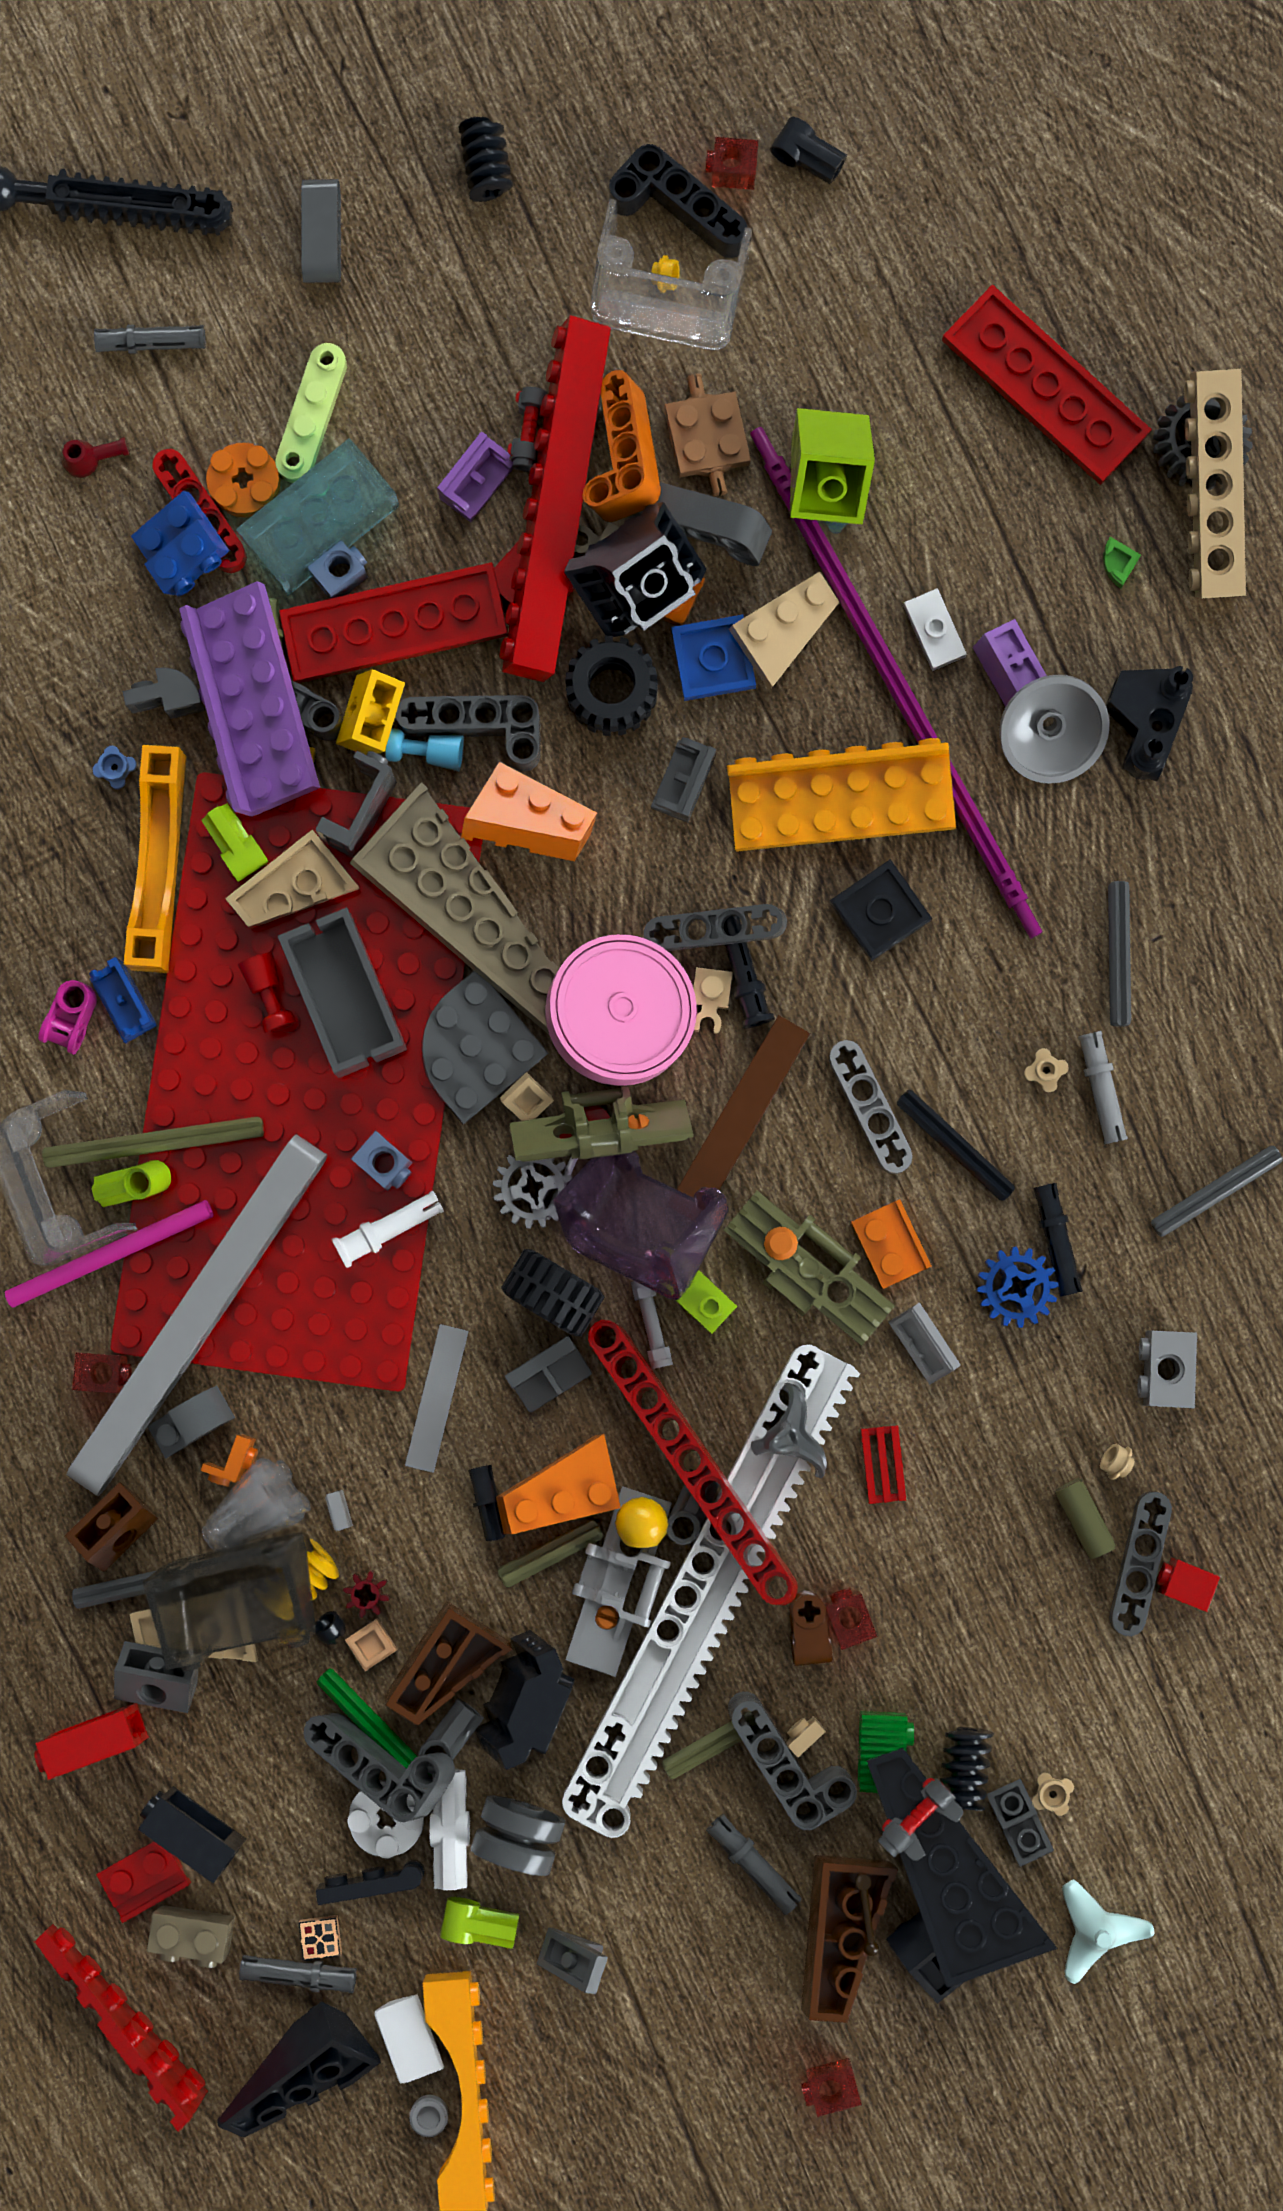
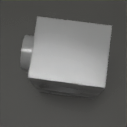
M1151 1330L1145 1332V1338H1140L1139 1359L1144 1360V1376L1139 1375L1137 1392L1138 1398H1143V1406L1195 1408L1197 1333ZM1165 1358L1171 1360L1175 1367L1173 1376L1168 1380L1161 1378L1158 1373V1364Z

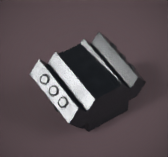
M660 502L645 506L641 516L626 519L624 524L612 534L596 544L589 545L585 556L569 559L564 573L604 634L614 638L626 635L637 626L643 631L694 596L693 587L702 581L707 568L665 503Z
M531 1630L511 1637L517 1655L500 1661L503 1667L500 1678L490 1701L483 1704L490 1721L478 1726L475 1730L482 1749L505 1770L526 1762L531 1749L544 1755L546 1754L575 1678L562 1673L563 1667L556 1649Z

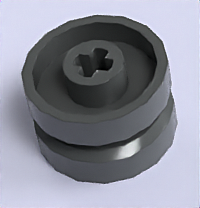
M487 1796L481 1818L491 1827H482L476 1830L470 1851L476 1856L504 1868L530 1875H550L555 1852L546 1844L560 1842L566 1820L549 1810L527 1802L502 1796Z

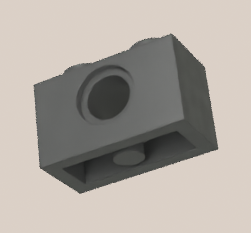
M125 1641L114 1670V1699L188 1713L198 1684L199 1655Z

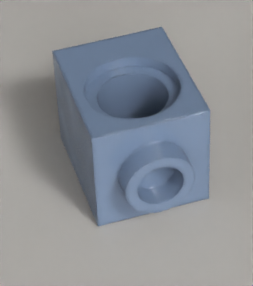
M342 540L307 567L312 579L329 599L347 595L368 578L363 567L367 564V561L355 546L348 549ZM338 564L350 566L348 573L341 577H336L331 572Z
M377 1131L370 1136L351 1158L386 1190H389L392 1186L398 1189L412 1173L408 1169L412 1162ZM384 1153L391 1154L394 1158V1167L388 1173H379L375 1168L377 1157Z

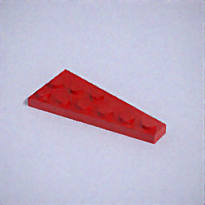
M52 1924L34 1943L61 1978L68 1982L74 1981L77 1985L75 1990L78 1994L76 1996L78 2001L84 2008L90 2007L96 2010L102 2018L97 2024L99 2029L130 2070L138 2076L143 2074L148 2079L147 2085L150 2089L149 2095L156 2104L163 2103L168 2105L175 2114V2117L170 2122L179 2132L191 2120L207 2094L208 2090L204 2087L206 2085L205 2080L194 2068L187 2069L178 2059L180 2056L179 2052L172 2043L166 2039L163 2041L159 2039L152 2031L154 2028L153 2024L145 2014L140 2011L135 2013L126 2003L128 1999L123 1990L114 1983L110 1985L100 1975L102 1970L98 1963L88 1955L84 1957L74 1947L76 1942L72 1935L62 1927L58 1929Z

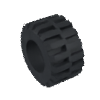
M605 636V642L601 643L596 638L590 641V647L587 649L582 646L577 650L576 659L572 657L569 662V671L566 672L565 677L569 707L571 712L576 714V720L581 725L583 723L588 725V730L594 733L596 730H601L604 736H611V732L618 731L620 736L626 734V729L632 728L633 731L640 727V722L643 719L647 721L650 717L651 709L655 708L657 701L656 668L652 666L651 657L648 653L645 655L642 653L640 645L635 643L631 646L629 645V640L623 637L618 642L613 641V636ZM609 669H616L626 673L634 684L630 696L622 702L607 704L597 700L590 691V683L593 678L600 672Z
M532 1249L523 1250L501 1287L506 1296L573 1336L583 1335L605 1298L601 1290Z

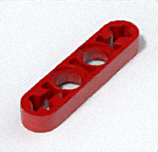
M174 449L159 451L153 459L152 468L172 500L187 488H195L200 492L197 504L206 517H214L219 520L220 526L217 533L221 539H224L231 551L238 549L235 552L236 560L234 562L224 559L218 568L226 573L240 571L246 564L247 553L235 532L184 457ZM169 460L172 464L176 463L175 468L182 480L176 483L170 472L164 471L165 466L163 463Z

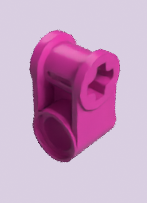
M75 980L66 981L60 985L49 1013L41 1025L38 1040L43 1043L47 1041L67 1048L68 1053L76 1054L84 1040L87 1025L97 1003L96 993L93 988ZM75 989H81L84 993V1001L79 1007L72 1008L69 1002L70 994ZM60 1029L67 1032L68 1036L58 1033L57 1030Z

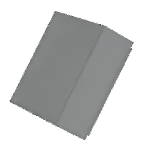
M339 1490L327 1494L325 1499L334 1530L339 1531L353 1526L344 1491Z

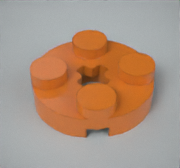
M235 443L216 451L211 457V463L206 475L207 488L214 502L220 508L226 510L227 513L241 518L253 517L263 513L274 497L276 499L281 484L276 463L267 450L262 446L251 443ZM241 472H246L247 475L253 476V480L247 482V488H241L239 483L234 482V479Z

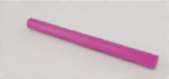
M204 1200L6 1290V1300L14 1308L213 1217L211 1206Z

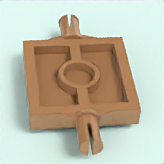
M693 374L686 378L691 397L684 401L667 403L664 406L679 478L692 475L709 476L712 495L718 497L720 493V496L728 493L723 473L731 468L747 466L751 462L736 392L718 395L705 394L702 375L696 374L694 379Z

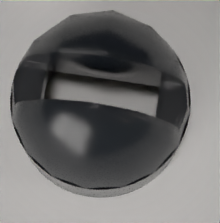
M329 1611L317 1619L312 1631L321 1642L327 1645L337 1644L335 1639L339 1636L344 1638L346 1627L341 1617L335 1611Z

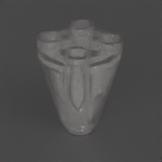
M261 1458L251 1464L209 1516L206 1525L202 1527L203 1538L214 1551L220 1552L223 1549H232L294 1526L304 1519L305 1513L311 1509V1506L305 1495L297 1491L290 1480L293 1475L287 1464L282 1460L273 1463L265 1458Z

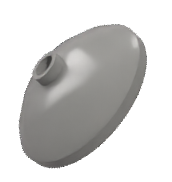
M1068 675L1044 676L1023 686L1008 702L1000 721L999 737L1001 748L1008 762L1022 776L1040 783L1065 782L1083 774L1100 757L1109 735V715L1100 695L1086 682ZM1046 718H1054L1050 726L1043 727V722Z

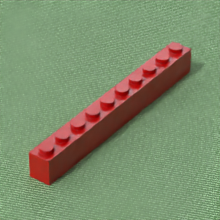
M572 315L561 326L555 328L551 346L556 348L554 360L550 361L546 372V381L550 382L549 392L545 394L540 408V415L544 416L543 428L538 430L534 449L539 452L537 463L532 465L528 482L529 485H533L531 498L526 500L523 510V519L527 520L525 533L522 532L517 545V554L521 555L520 566L516 567L511 581V588L515 589L514 602L509 604L505 617V623L510 625L508 638L505 637L503 639L499 654L500 659L504 660L502 672L539 682H545L555 674L570 582L564 570L569 559L574 558L583 503V490L586 484L611 331L609 326Z

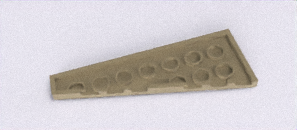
M421 782L355 855L350 864L549 1035L545 1016L546 998L551 982L559 970L553 961L550 962L537 944L538 940L532 932L529 933L516 915L518 912L490 873L482 868L469 850L471 848L464 838L461 839L448 821V815L443 809L440 810L427 792L428 788Z

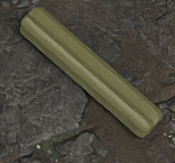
M591 1519L499 1567V1577L506 1587H511L587 1547L588 1543L593 1544L601 1540L603 1537L602 1531L598 1523Z
M748 1711L743 1714L750 1723L751 1728L757 1725L752 1712ZM731 1721L665 1758L662 1762L663 1768L670 1779H675L737 1744L742 1739Z

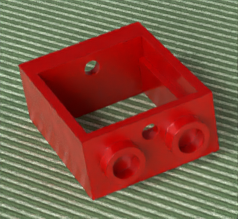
M132 1703L48 1735L35 1743L38 1750L34 1751V1757L41 1773L45 1772L48 1780L135 1748L148 1739L149 1736L138 1704Z

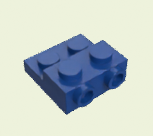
M182 491L131 535L147 559V562L144 564L162 592L169 595L181 596L189 592L195 586L194 581L203 573L212 572L222 563L221 558L230 551L191 493L187 491Z

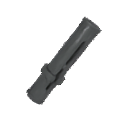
M135 324L127 325L126 328L119 329L95 328L94 344L96 352L128 351L129 354H137V351L205 349L206 336L204 325L136 328Z
M721 1814L711 1823L712 1826H709L706 1832L729 1854L727 1858L732 1864L737 1863L784 1915L789 1914L797 1906L795 1902L800 1903L802 1897L753 1847V1840L750 1837L745 1838L726 1816Z
M243 1955L239 1971V1979L242 1981L301 1986L310 1988L311 1992L317 1993L322 1989L353 1994L357 1976L356 1968L324 1965L323 1961L315 1960L314 1963H302Z

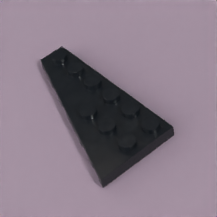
M902 1747L867 1760L886 1817L891 1820L896 1817L904 1820L921 1804L924 1799L921 1791L924 1789L923 1783L927 1780ZM934 1811L914 1831L925 1852V1856L917 1861L910 1859L904 1851L900 1853L947 1988L1058 1949L960 1821L954 1822L939 1812Z

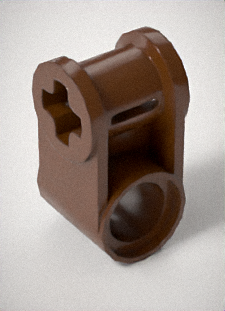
M803 1590L797 1592L796 1597L789 1604L794 1666L830 1663L832 1662V1647L825 1605L819 1596L812 1591ZM805 1601H810L813 1607H817V1610L811 1611L810 1618H805L802 1612H798V1609L804 1608Z

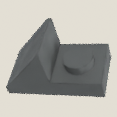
M548 1927L537 1965L584 1993L596 1994L608 1957L602 1954L603 1946L601 1944Z

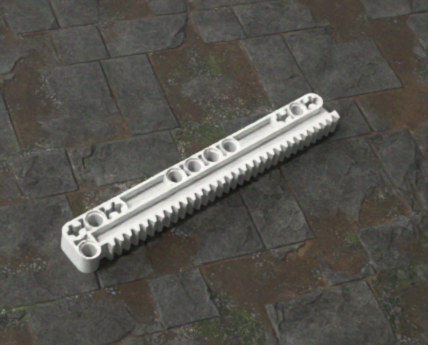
M812 1345L799 1346L790 1355L727 1477V1480L766 1537L770 1539H775L777 1536L770 1528L771 1525L783 1524V1521L777 1515L778 1511L789 1512L791 1509L785 1503V1498L797 1497V1494L791 1488L792 1484H804V1480L798 1475L799 1471H810L811 1467L805 1460L795 1456L777 1455L770 1452L756 1456L751 1449V1442L764 1438L767 1430L762 1427L765 1420L772 1422L777 1414L775 1411H770L773 1403L781 1410L786 1411L788 1406L781 1402L779 1393L785 1383H791L802 1392L807 1404L806 1431L819 1444L824 1445L825 1440L819 1432L820 1430L831 1431L832 1429L826 1418H838L839 1413L833 1408L834 1403L845 1404L846 1402L840 1391H852L853 1387L847 1381V1378L859 1377L860 1375L854 1366ZM810 1351L814 1354L812 1360L817 1365L815 1369H806L802 1378L809 1379V1383L805 1386L797 1379L788 1378L787 1375L790 1370L798 1374L802 1365L797 1360L799 1354L807 1355ZM721 1488V1490H720V1492H719V1494H718V1496H717L715 1502H717V1501L721 1498L722 1488ZM737 1513L727 1519L731 1524L730 1534L736 1535L740 1533L744 1526L743 1518ZM707 1517L563 1795V1809L568 1816L610 1838L620 1837L628 1830L631 1815L627 1803L630 1797H642L643 1789L638 1783L648 1784L650 1782V1775L646 1770L655 1771L657 1768V1761L652 1756L662 1757L664 1754V1748L659 1742L670 1743L671 1734L666 1728L677 1729L678 1721L673 1715L684 1716L685 1707L680 1701L691 1702L692 1694L687 1687H699V1681L694 1674L705 1675L706 1667L702 1664L701 1660H713V1654L708 1647L719 1648L720 1640L715 1636V1633H727V1627L722 1620L734 1619V1614L729 1609V1606L740 1607L742 1604L741 1600L736 1596V1592H748V1587L743 1582V1579L749 1578L723 1540L714 1538L711 1535L709 1529L711 1522ZM760 1545L753 1546L748 1552V1561L751 1565L760 1566L763 1563L756 1555L757 1552H765ZM700 1552L709 1553L714 1559L713 1567L707 1572H698L692 1566L694 1556ZM682 1586L692 1587L696 1592V1599L689 1606H682L675 1600V1592ZM672 1620L678 1625L679 1632L676 1637L666 1640L659 1636L657 1627L662 1621ZM616 1723H620L622 1725L621 1732L625 1736L617 1735L611 1745V1751H617V1753L613 1755L606 1747H602L605 1746L609 1736V1730L606 1726L614 1727ZM600 1742L602 1746H598L596 1743ZM594 1756L603 1757L608 1763L607 1771L600 1775L591 1773L587 1767L589 1759ZM586 1780L591 1784L586 1796V1801L589 1804L582 1803L577 1808L573 1806L574 1798L570 1795L578 1796ZM613 1808L620 1810L624 1815V1821L614 1827L607 1825L603 1820L605 1811Z

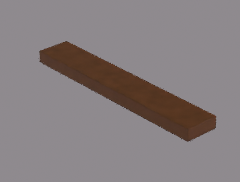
M778 1015L667 1205L668 1208L700 1225L811 1033Z

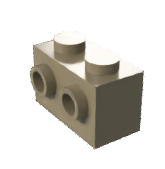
M160 1905L152 1916L147 1952L157 1953L156 1958L163 1961L176 1962L179 1961V1957L194 1959V1964L200 1967H216L217 1963L223 1964L229 1955L235 1916Z

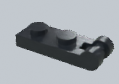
M410 1860L400 1870L385 1872L384 1867H373L363 1870L362 1876L347 1879V1873L324 1877L325 1882L320 1883L316 1889L318 1905L417 1888L425 1874L424 1865L418 1860Z

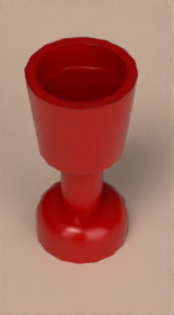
M262 953L240 962L238 967L252 994H260L268 1016L262 1020L265 1034L274 1033L294 1025L296 1020L290 1010L281 1009L274 990L280 985L273 953Z

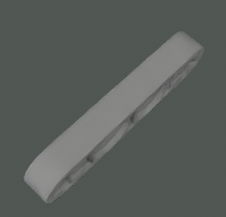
M840 1041L833 1046L829 1054L830 1066L881 1168L890 1174L902 1173L912 1162L911 1148L861 1048L853 1041ZM844 1048L846 1052L853 1051L856 1056L852 1059L855 1071L860 1067H863L865 1073L853 1076L848 1082L843 1077V1075L850 1074L845 1063L838 1064L836 1061L840 1056L839 1049ZM863 1080L870 1083L873 1089L870 1099L866 1101L855 1099L852 1094V1086L855 1082ZM879 1113L887 1117L889 1128L885 1133L875 1134L869 1129L868 1120L873 1114ZM893 1132L898 1140L891 1141L896 1152L902 1150L905 1154L901 1159L902 1166L897 1167L895 1163L888 1164L885 1158L889 1155L886 1144L881 1148H878L876 1141L887 1139Z

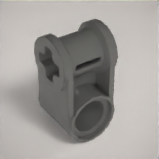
M291 681L304 730L324 741L337 739L343 717L336 705L316 695L306 687ZM324 714L334 715V721L330 726L325 728L318 727L317 723L321 716Z

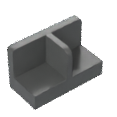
M567 1336L505 1375V1378L512 1389H515L528 1412H533L589 1377L592 1372L570 1336Z

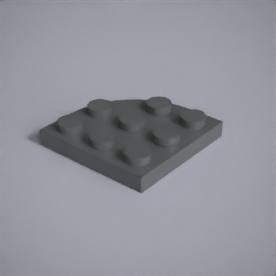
M475 971L450 990L435 1006L426 1023L422 1042V1059L427 1078L434 1091L462 1125L549 1054L495 988Z

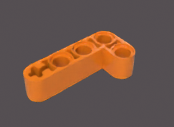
M622 370L611 371L603 378L600 393L613 470L592 478L583 490L584 502L607 522H614L643 511L645 506L655 504L661 493L645 395L643 390Z

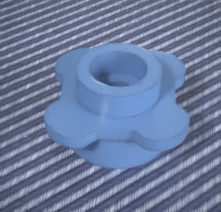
M108 746L100 756L98 763L93 766V774L97 778H104L109 781L112 788L121 789L125 786V778L128 774L135 771L137 763L133 757H125L120 753L116 746ZM114 764L118 765V769L115 771L111 769Z

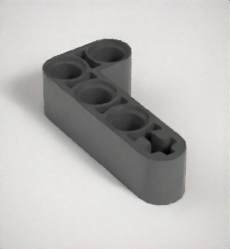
M660 482L661 493L656 503H665L686 537L722 546L732 558L750 566H758L772 534V529L761 513L742 504ZM643 511L630 515L627 518L639 517Z
M529 696L408 697L399 702L396 720L400 729L409 737H429L430 735H463L464 737L506 736L507 755L513 768L523 772L530 771L540 761V715L538 705ZM522 708L529 709L533 713L532 718L525 723H519L513 718L515 712ZM452 709L459 712L458 720L452 724H445L440 720L441 715L446 710ZM484 709H491L496 712L495 719L486 724L479 722L477 715ZM429 710H432L434 724L429 722ZM411 711H417L419 714L414 724H409L407 719L411 716ZM522 744L531 746L534 749L532 755L527 759L515 757L513 753L517 746Z
M742 1691L730 1699L728 1713L735 1730L797 1828L813 1830L854 1804L857 1798V1789L850 1774L844 1768L830 1766L808 1779L759 1698L751 1692ZM747 1707L752 1712L757 1723L753 1728H751L746 1717L742 1715L741 1710ZM772 1738L775 1740V1745L771 1750L766 1752L757 1750L758 1743L762 1739ZM792 1770L795 1772L791 1781L787 1783L777 1781L778 1774L782 1771ZM837 1781L846 1783V1787L841 1793H829V1788L833 1783ZM805 1801L814 1803V1807L809 1813H796V1809L801 1803Z
M340 1713L314 1716L306 1722L304 1727V1738L309 1747L398 1822H408L426 1817L433 1810L455 1775V1766L452 1759L448 1755L439 1752L416 1757L406 1769ZM353 1746L358 1752L357 1763L353 1761L351 1756ZM429 1763L434 1766L436 1771L434 1780L429 1777L427 1772ZM381 1770L385 1773L386 1776L385 1787H383L379 1781V1773ZM408 1794L413 1797L415 1802L413 1811L407 1805Z

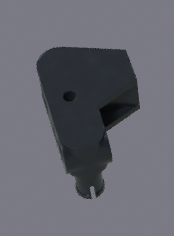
M1177 666L1172 669L1123 670L1115 679L1106 708L1108 714L1133 737L1122 769L1128 771L1136 779H1150L1157 782L1164 769L1192 694L1193 674L1189 668H1186L1185 671H1182L1183 666ZM1152 724H1159L1161 731L1153 730Z

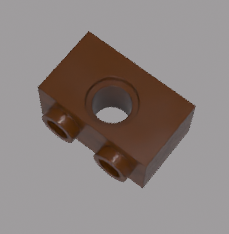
M119 1482L65 1537L88 1563L105 1572L159 1518L136 1493Z

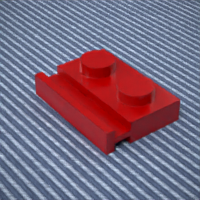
M155 1841L150 1842L96 1874L113 1907L118 1911L122 1923L191 1884L190 1879L187 1878L182 1869L183 1866L179 1859Z

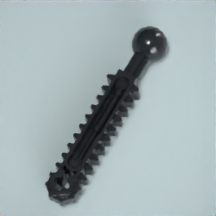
M0 166V212L9 210L16 202L48 205L51 213L57 214L61 222H65L68 216H72L74 221H78L80 217H85L88 223H92L94 219H101L102 224H107L109 220H113L117 226H121L123 222H129L131 227L135 228L137 223L144 224L145 229H150L151 225H158L159 229L164 231L165 227L169 226L173 227L174 232H178L180 228H187L189 234H192L196 229L201 230L203 235H207V233L220 235L221 231L225 230L227 226L231 227L232 225L231 219L232 212L234 211L232 203L228 201L220 189L215 191L206 187L204 191H197L196 187L191 185L190 189L186 190L182 189L181 184H177L175 188H168L167 183L164 182L158 187L154 186L152 181H148L146 185H139L137 179H134L132 184L125 183L123 178H119L117 182H112L109 176H105L103 181L96 180L95 175H90L89 179H84L80 172H77L74 177H68L66 170L61 168L57 176L48 175V182L44 183L17 180L16 176L9 169Z

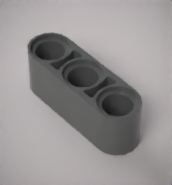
M302 179L301 267L304 283H338L341 281V191L339 179Z

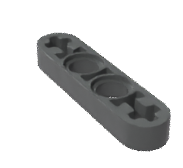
M771 904L660 916L651 919L646 924L644 938L658 944L667 951L777 938L784 933L787 927V918L782 909ZM767 912H770L771 916L777 918V923L772 924L771 931H768L767 927L761 925L751 926L748 914L752 913L751 919L755 921L766 919ZM738 916L742 921V929L737 935L728 936L724 930V923L728 917ZM695 920H702L706 924V934L700 940L691 939L688 933L690 924ZM660 925H662L667 930H679L680 937L676 935L664 937V943H662L661 940L654 938V933L659 932Z
M1156 1491L1145 1492L1136 1501L1110 1609L1109 1621L1112 1628L1124 1636L1139 1634L1146 1624L1172 1513L1170 1500L1164 1494ZM1154 1498H1158L1157 1504L1163 1507L1162 1513L1155 1514L1152 1525H1160L1158 1533L1149 1528H1138L1140 1520L1148 1524L1150 1513L1144 1510L1145 1503H1152ZM1143 1534L1150 1535L1155 1542L1153 1552L1147 1556L1139 1555L1135 1549L1136 1539ZM1134 1571H1140L1146 1577L1145 1588L1137 1593L1131 1592L1126 1585L1127 1576ZM1123 1594L1133 1599H1143L1141 1606L1133 1603L1131 1613L1137 1617L1136 1624H1129L1127 1629H1123V1622L1118 1620L1119 1613L1126 1614L1129 1602L1121 1601Z

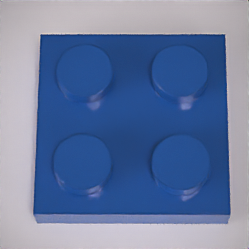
M743 615L671 627L684 701L756 689L753 666L729 631L733 624L744 618Z

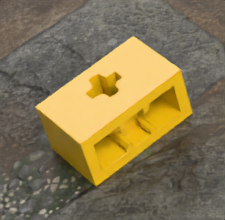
M373 669L356 675L336 744L355 752L359 751L367 755L368 751H373L377 754L385 752L405 682Z

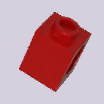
M1171 1557L1169 1564L1164 1563L1162 1565L1156 1583L1160 1585L1159 1593L1207 1612L1220 1576Z

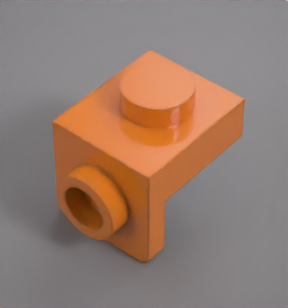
M243 1434L236 1435L225 1468L209 1462L203 1463L201 1471L209 1474L207 1480L229 1487L230 1481L234 1483L241 1482L245 1469L251 1470L256 1460L258 1449L253 1448L256 1439Z

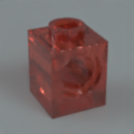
M715 137L714 150H707L705 169L706 173H712V187L754 190L759 140ZM727 159H735L740 164L737 167L731 168L725 166L723 162Z
M76 1352L72 1390L120 1393L132 1375V1365L127 1364V1356ZM103 1362L107 1363L112 1370L111 1379L105 1384L100 1383L95 1375L97 1367Z
M849 1587L829 1595L831 1601L824 1603L842 1650L877 1637L860 1591L852 1593ZM848 1606L855 1607L859 1611L858 1622L850 1627L843 1626L839 1622L841 1610Z
M850 2058L805 2069L808 2081L801 2083L806 2106L814 2105L817 2117L862 2105ZM827 2080H834L840 2084L838 2092L832 2096L823 2095L819 2091L822 2083Z

